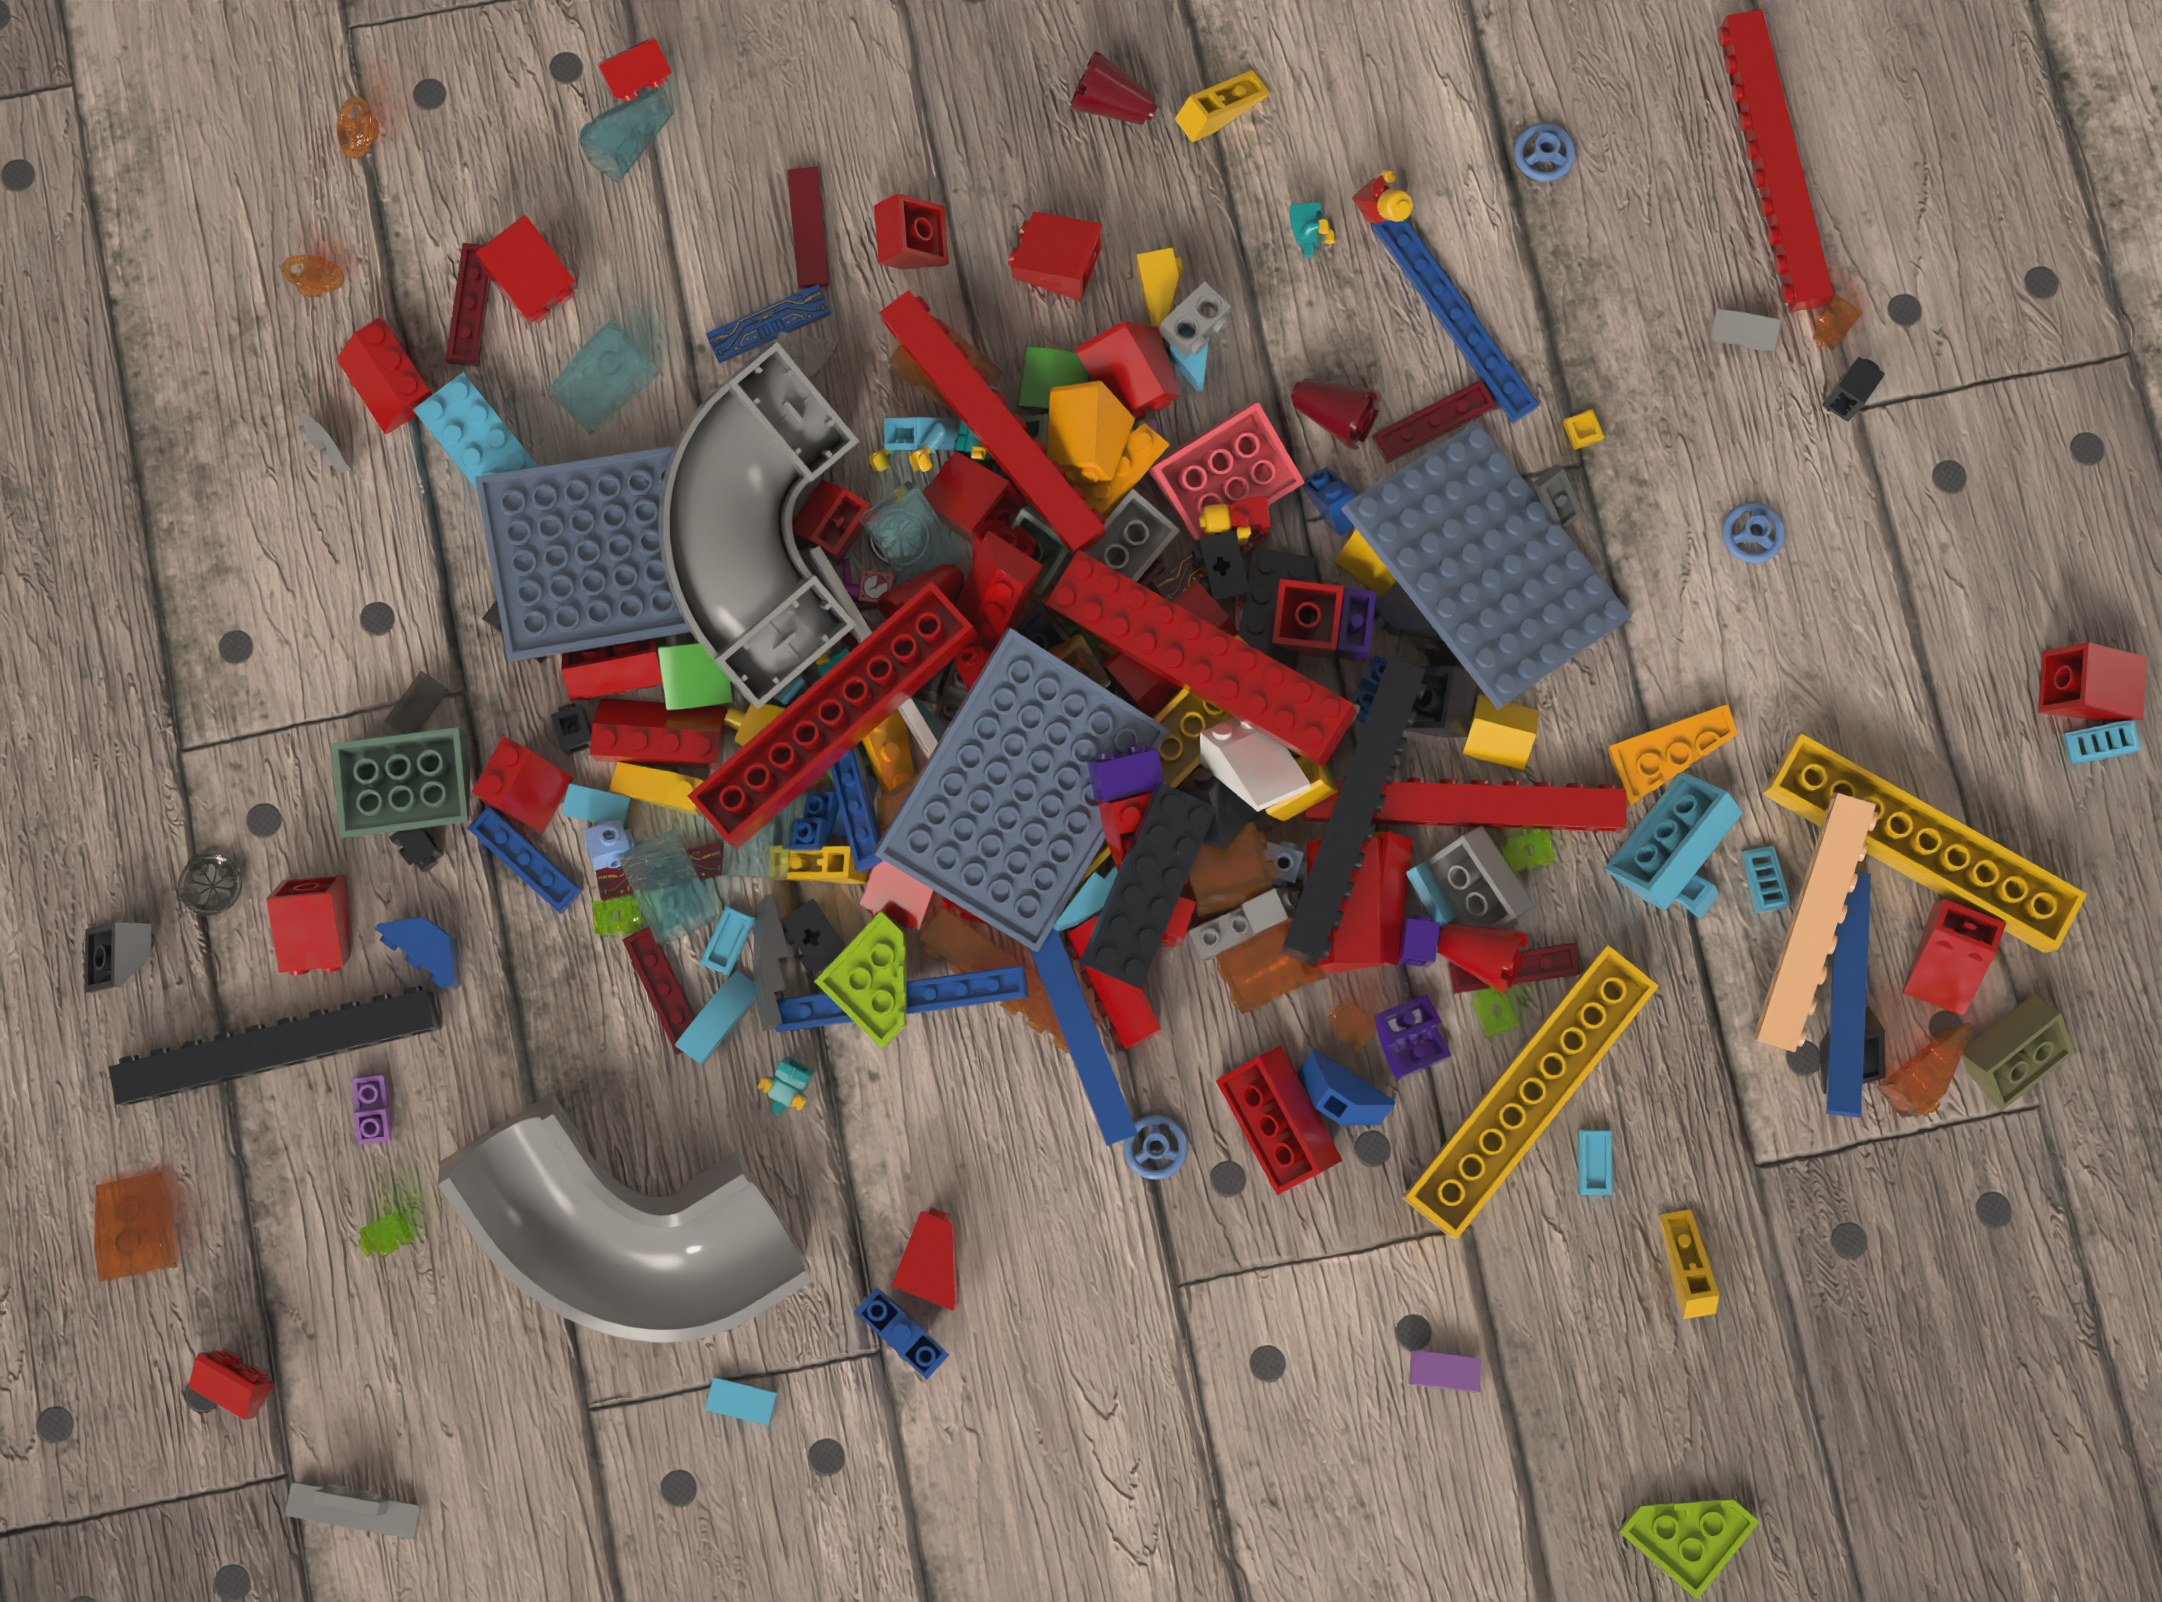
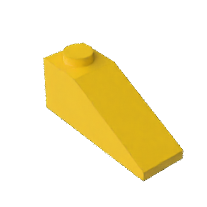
M1250 70L1189 96L1175 117V121L1193 143L1215 133L1268 97L1270 92L1255 72Z
M1173 248L1136 255V268L1148 324L1158 327L1159 332L1160 323L1172 311L1178 289L1179 276H1183L1181 258H1175Z
M617 762L609 792L701 817V811L688 798V795L704 780L674 772Z
M823 846L820 851H793L790 849L791 847H771L769 879L837 884H867L870 878V869L863 873L855 869L850 846Z
M1692 1210L1660 1214L1659 1220L1672 1282L1683 1319L1716 1314L1720 1295Z

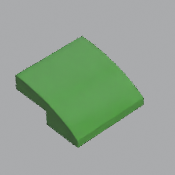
M1027 346L1024 352L1017 407L1046 414L1049 412L1050 391L1052 387L1087 383L1088 372L1077 353Z
M698 641L658 647L667 710L703 707L735 701L733 683L708 656Z

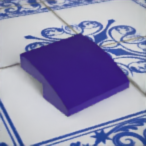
M1427 994L1374 1016L1382 1049L1396 1080L1443 1062L1452 1056L1437 1029V1026L1442 1021Z

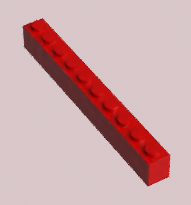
M1759 9L1727 15L1718 29V41L1721 47L1724 46L1726 53L1725 69L1728 75L1731 74L1733 81L1732 98L1735 103H1738L1740 109L1739 126L1741 131H1745L1747 138L1746 155L1749 160L1752 159L1754 166L1753 183L1755 188H1759L1761 194L1760 211L1762 216L1766 217L1768 223L1767 240L1770 246L1773 245L1776 255L1774 257V268L1776 273L1781 275L1783 283L1781 286L1782 300L1788 304L1790 313L1826 306L1834 294L1763 10Z
M910 290L906 291L879 312L883 325L1073 556H1075L1078 550L1084 553L1105 536V527L1103 525L1106 521L1096 508L1092 510L1088 508L1083 502L1086 500V497L1076 484L1070 486L1064 479L1066 472L1056 460L1052 463L1044 454L1047 450L1036 436L1031 438L1025 431L1027 425L1017 413L1012 415L1005 407L1008 403L998 389L992 391L986 384L988 378L979 366L974 368L966 360L969 358V355L959 342L953 344L947 337L950 332L940 319L934 321L928 312L931 310L925 300L920 295L915 298Z
M1345 776L1343 780H1334L1338 789L1337 793L1304 810L1303 822H1329ZM1393 777L1391 785L1384 783L1381 794L1387 795L1381 813L1374 812L1371 823L1385 825L1476 828L1482 825L1483 828L1621 832L1626 828V789H1617L1616 784H1599L1598 789L1585 788L1584 783H1567L1566 787H1554L1552 782H1535L1534 786H1522L1521 781H1503L1502 785H1490L1489 780H1471V784H1458L1457 779L1449 778L1439 779V783H1426L1425 778L1418 777L1407 778V782H1394Z

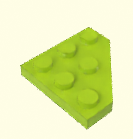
M882 911L874 917L814 981L881 1049H885L907 1026L906 933Z
M1734 1499L1638 1505L1617 1531L1692 1597L1698 1600L1760 1522Z

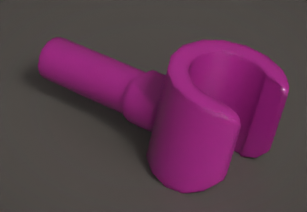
M843 559V585L853 602H858L860 584L851 583L850 559Z

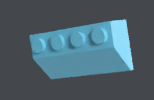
M1682 771L1605 866V869L1641 899L1666 911L1743 812L1727 791Z

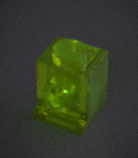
M1549 830L1509 838L1506 841L1507 846L1503 847L1504 859L1508 865H1511L1513 872L1550 866L1555 862ZM1524 846H1532L1534 855H1526L1523 850Z
M633 899L592 902L594 932L600 938L638 932V924H642V911L640 905H636ZM617 910L621 911V919L617 922L612 921V913Z
M1492 987L1476 993L1478 999L1471 1002L1484 1039L1519 1026L1506 994L1496 992ZM1491 1005L1499 1006L1501 1010L1499 1016H1493L1490 1013Z
M392 1213L358 1230L361 1238L358 1240L359 1246L366 1257L380 1253L381 1257H384L399 1250V1243L401 1245L415 1243L402 1213Z

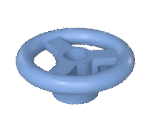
M1539 123L1528 127L1519 135L1515 143L1514 155L1519 169L1526 176L1537 181L1547 182L1561 178L1570 170L1575 159V147L1571 137L1565 130L1553 124ZM1538 133L1539 137L1535 142L1533 154L1524 158L1523 150L1526 141ZM1559 139L1565 146L1566 157L1558 153L1560 149ZM1541 148H1548L1550 152L1545 153ZM1539 161H1551L1560 167L1551 172H1540L1531 166Z
M1750 502L1737 506L1727 515L1723 524L1722 536L1727 549L1733 556L1744 562L1761 563L1773 558L1780 551L1784 543L1785 529L1780 516L1772 508L1761 503ZM1751 512L1750 519L1744 525V530L1732 535V526L1735 520L1740 515ZM1761 514H1763V515H1765L1766 517H1768V518L1771 520V522L1773 523V525H1774V528H1775V540H1774V541L1771 540L1769 537H1767V536L1770 534V531H1771L1770 522L1768 521L1767 518L1761 516ZM1751 527L1757 528L1759 535H1754L1751 532ZM1747 540L1749 542H1757L1766 551L1759 554H1751L1741 550L1736 544Z
M1148 1115L1134 1122L1137 1133L1149 1125L1150 1135L1144 1140L1143 1150L1134 1155L1133 1142L1136 1136L1124 1140L1123 1150L1128 1165L1138 1175L1153 1180L1164 1179L1175 1174L1184 1164L1188 1153L1187 1138L1181 1126L1173 1119L1163 1115ZM1159 1125L1169 1128L1174 1133L1178 1141V1152L1169 1148L1167 1138L1159 1134ZM1152 1141H1159L1161 1143L1162 1150L1159 1153H1154L1150 1150V1143ZM1166 1157L1173 1161L1166 1168L1159 1170L1148 1169L1141 1165L1148 1158L1158 1160Z

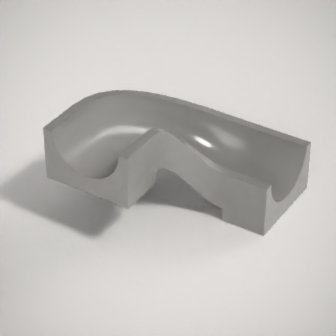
M778 342L768 344L725 380L702 402L688 420L675 443L666 466L658 512L662 563L670 591L681 616L692 635L708 656L746 700L757 709L762 707L856 626L850 616L804 564L793 537L792 512L801 490L855 446L859 440Z
M551 1093L440 1161L437 1185L489 1259L513 1283L545 1307L577 1324L600 1333L645 1342H683L706 1338L739 1326L812 1282L804 1253L738 1151L682 1184V1191L668 1197L646 1196L619 1183L594 1160L588 1152L586 1142L555 1095Z

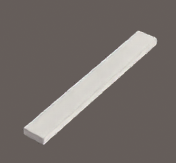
M818 546L810 550V563L824 587L855 622L856 626L851 629V632L858 644H860L872 632L823 550ZM910 697L897 709L927 759H929L938 742Z

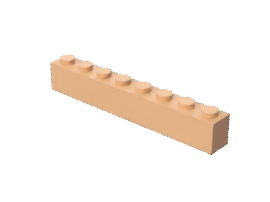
M1832 793L1753 1038L1757 1041L1792 1052H1796L1797 1046H1803L1807 1035V1028H1804L1807 1015L1812 1016L1817 1005V997H1814L1817 984L1822 985L1825 980L1827 967L1824 966L1827 954H1832L1836 947L1838 937L1834 935L1837 923L1842 924L1847 913L1848 906L1844 904L1847 892L1852 893L1855 888L1858 875L1854 871L1857 862H1862L1867 852L1868 844L1864 843L1867 831H1872L1877 821L1878 813L1874 812L1876 804L1840 793Z

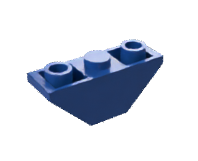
M421 917L379 923L375 927L382 934L379 939L381 942L394 951L398 947L407 953L404 959L418 970L423 966L432 973L429 978L443 989L447 986L455 989L459 988L461 980L456 939L434 922Z
M1313 1048L1298 1071L1314 1108L1342 1126L1380 1125L1396 1102L1315 1048Z
M878 1287L854 1311L926 1380L949 1356L945 1349L925 1328Z

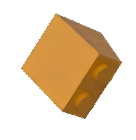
M1102 381L1052 387L1049 402L1046 457L1051 463L1056 460L1066 472L1064 479L1070 486L1073 484L1112 480L1135 418Z

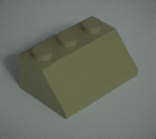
M2033 993L2000 1021L1995 1022L1990 1029L1975 1041L1970 1042L1960 1052V1055L1969 1075L1995 1107L2002 1112L2072 1056L2075 1051L2061 1012Z

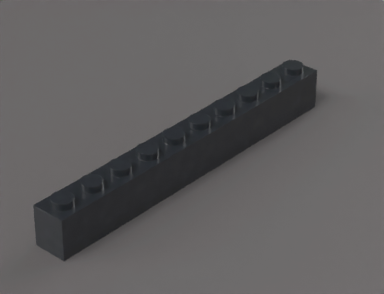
M1389 657L1280 954L1314 967L1318 966L1321 958L1327 960L1333 945V941L1328 940L1331 929L1338 930L1344 912L1338 909L1342 899L1349 901L1355 882L1349 880L1353 870H1360L1366 854L1360 851L1363 841L1370 843L1376 824L1371 823L1373 813H1381L1387 796L1381 794L1384 783L1391 785L1397 769L1396 766L1391 765L1395 755H1402L1407 738L1402 737L1405 726L1411 728L1418 710L1413 709L1412 706L1415 698L1422 700L1428 682L1422 680L1426 669Z
M423 986L410 987L403 990L404 995L392 997L391 994H381L372 997L371 1003L360 1005V1001L342 1004L340 1005L341 1010L330 1013L328 1009L309 1012V1018L297 1020V1017H287L277 1020L278 1025L266 1028L265 1024L254 1025L245 1028L246 1033L234 1036V1032H226L215 1035L214 1041L202 1043V1040H193L182 1043L183 1048L171 1051L170 1047L152 1050L150 1051L151 1056L139 1059V1055L120 1058L119 1064L108 1066L115 1105L129 1106L441 1030L434 992L427 989L423 990Z

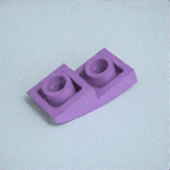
M386 1073L353 1077L351 1083L356 1109L353 1113L357 1144L390 1141L391 1114Z
M1411 1351L1410 1385L1434 1389L1446 1388L1470 1393L1480 1392L1481 1359L1443 1353Z

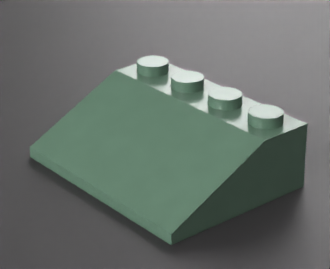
M459 727L331 744L339 835L341 839L469 822L470 757L467 733Z

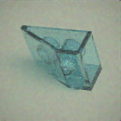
M658 86L597 115L591 123L588 122L582 128L578 141L590 165L616 183L622 180L673 115L664 88Z
M611 319L584 344L548 391L591 435L656 378L659 373L650 358Z
M910 481L904 483L858 517L903 583L943 563L952 565L961 558L937 514L918 486Z
M796 799L738 850L724 839L722 876L787 879L795 822Z
M676 828L617 855L653 937L659 945L669 944L720 919Z

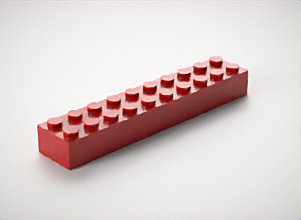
M1080 550L1075 554L1045 603L1055 616L1324 768L1357 714L1353 703Z
M930 581L688 795V798L727 843L738 850L959 655L963 649L976 640L979 635L970 622L939 588Z

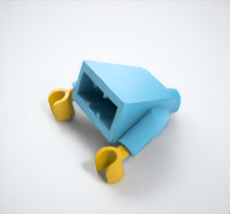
M884 418L885 442L882 444L883 448L869 456V463L874 472H882L891 465L886 457L888 454L894 455L897 450H916L909 455L914 472H917L920 468L922 472L928 471L932 467L928 455H933L936 450H953L959 436L960 425H955L953 418Z

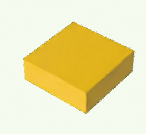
M1593 409L1564 419L1562 422L1574 450L1601 441L1605 437Z

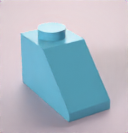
M1182 328L1178 331L1182 337L1194 335L1193 330L1189 328ZM1165 339L1164 347L1170 348L1169 359L1196 392H1203L1208 343L1198 354L1191 353L1185 359Z

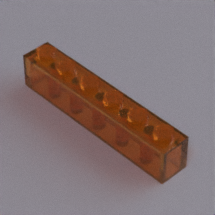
M944 908L939 910L919 938L925 944L922 950L935 960L941 956L950 962L947 968L955 974L1022 965ZM1025 967L1029 998L1003 1001L1000 1003V1006L1013 1016L1019 1012L1028 1018L1026 1022L1028 1027L1040 1035L1046 1031L1054 1037L1052 1044L1067 1054L1069 1050L1041 979ZM1091 1014V1017L1096 1027V1025L1099 1023V1019H1097Z

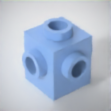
M620 819L615 821L604 820L597 823L594 827L583 830L584 845L593 871L606 867L617 868L626 861L631 860L630 848L634 847L633 837L630 829L624 830Z
M1281 841L1280 845L1266 842L1257 875L1268 878V884L1278 888H1284L1287 885L1294 886L1296 879L1303 880L1307 862L1302 861L1304 852L1298 851L1299 846L1290 842ZM1286 861L1289 867L1282 869L1278 866V863Z

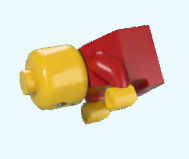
M1383 170L1378 178H1373L1352 197L1367 222L1375 224L1387 220L1399 222L1405 220L1411 213L1413 208L1411 197L1404 191L1390 189L1385 185L1396 180V176L1392 175L1393 171Z
M1267 496L1246 498L1229 505V507L1226 504L1208 505L1204 507L1203 515L1199 516L1200 528H1205L1208 536L1236 530L1239 546L1246 545L1251 534L1250 530H1258L1259 534H1265L1270 529Z

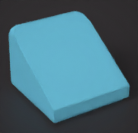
M796 676L772 698L781 706L787 708L808 689V686L803 678Z
M1695 873L1675 900L1695 916L1702 918L1718 898L1719 892L1714 884Z

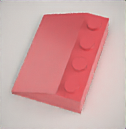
M1259 402L1246 404L1159 458L1148 469V473L1159 492L1193 541L1210 537L1206 534L1205 528H1200L1199 516L1203 515L1204 507L1217 504H1226L1229 507V505L1246 498L1267 496V504L1269 506L1305 483Z

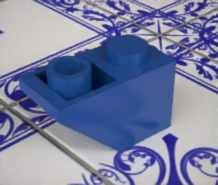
M1328 467L1315 471L1309 478L1304 480L1305 483L1302 484L1303 489L1328 526L1339 536L1355 527L1341 510L1347 502L1357 497L1355 491Z

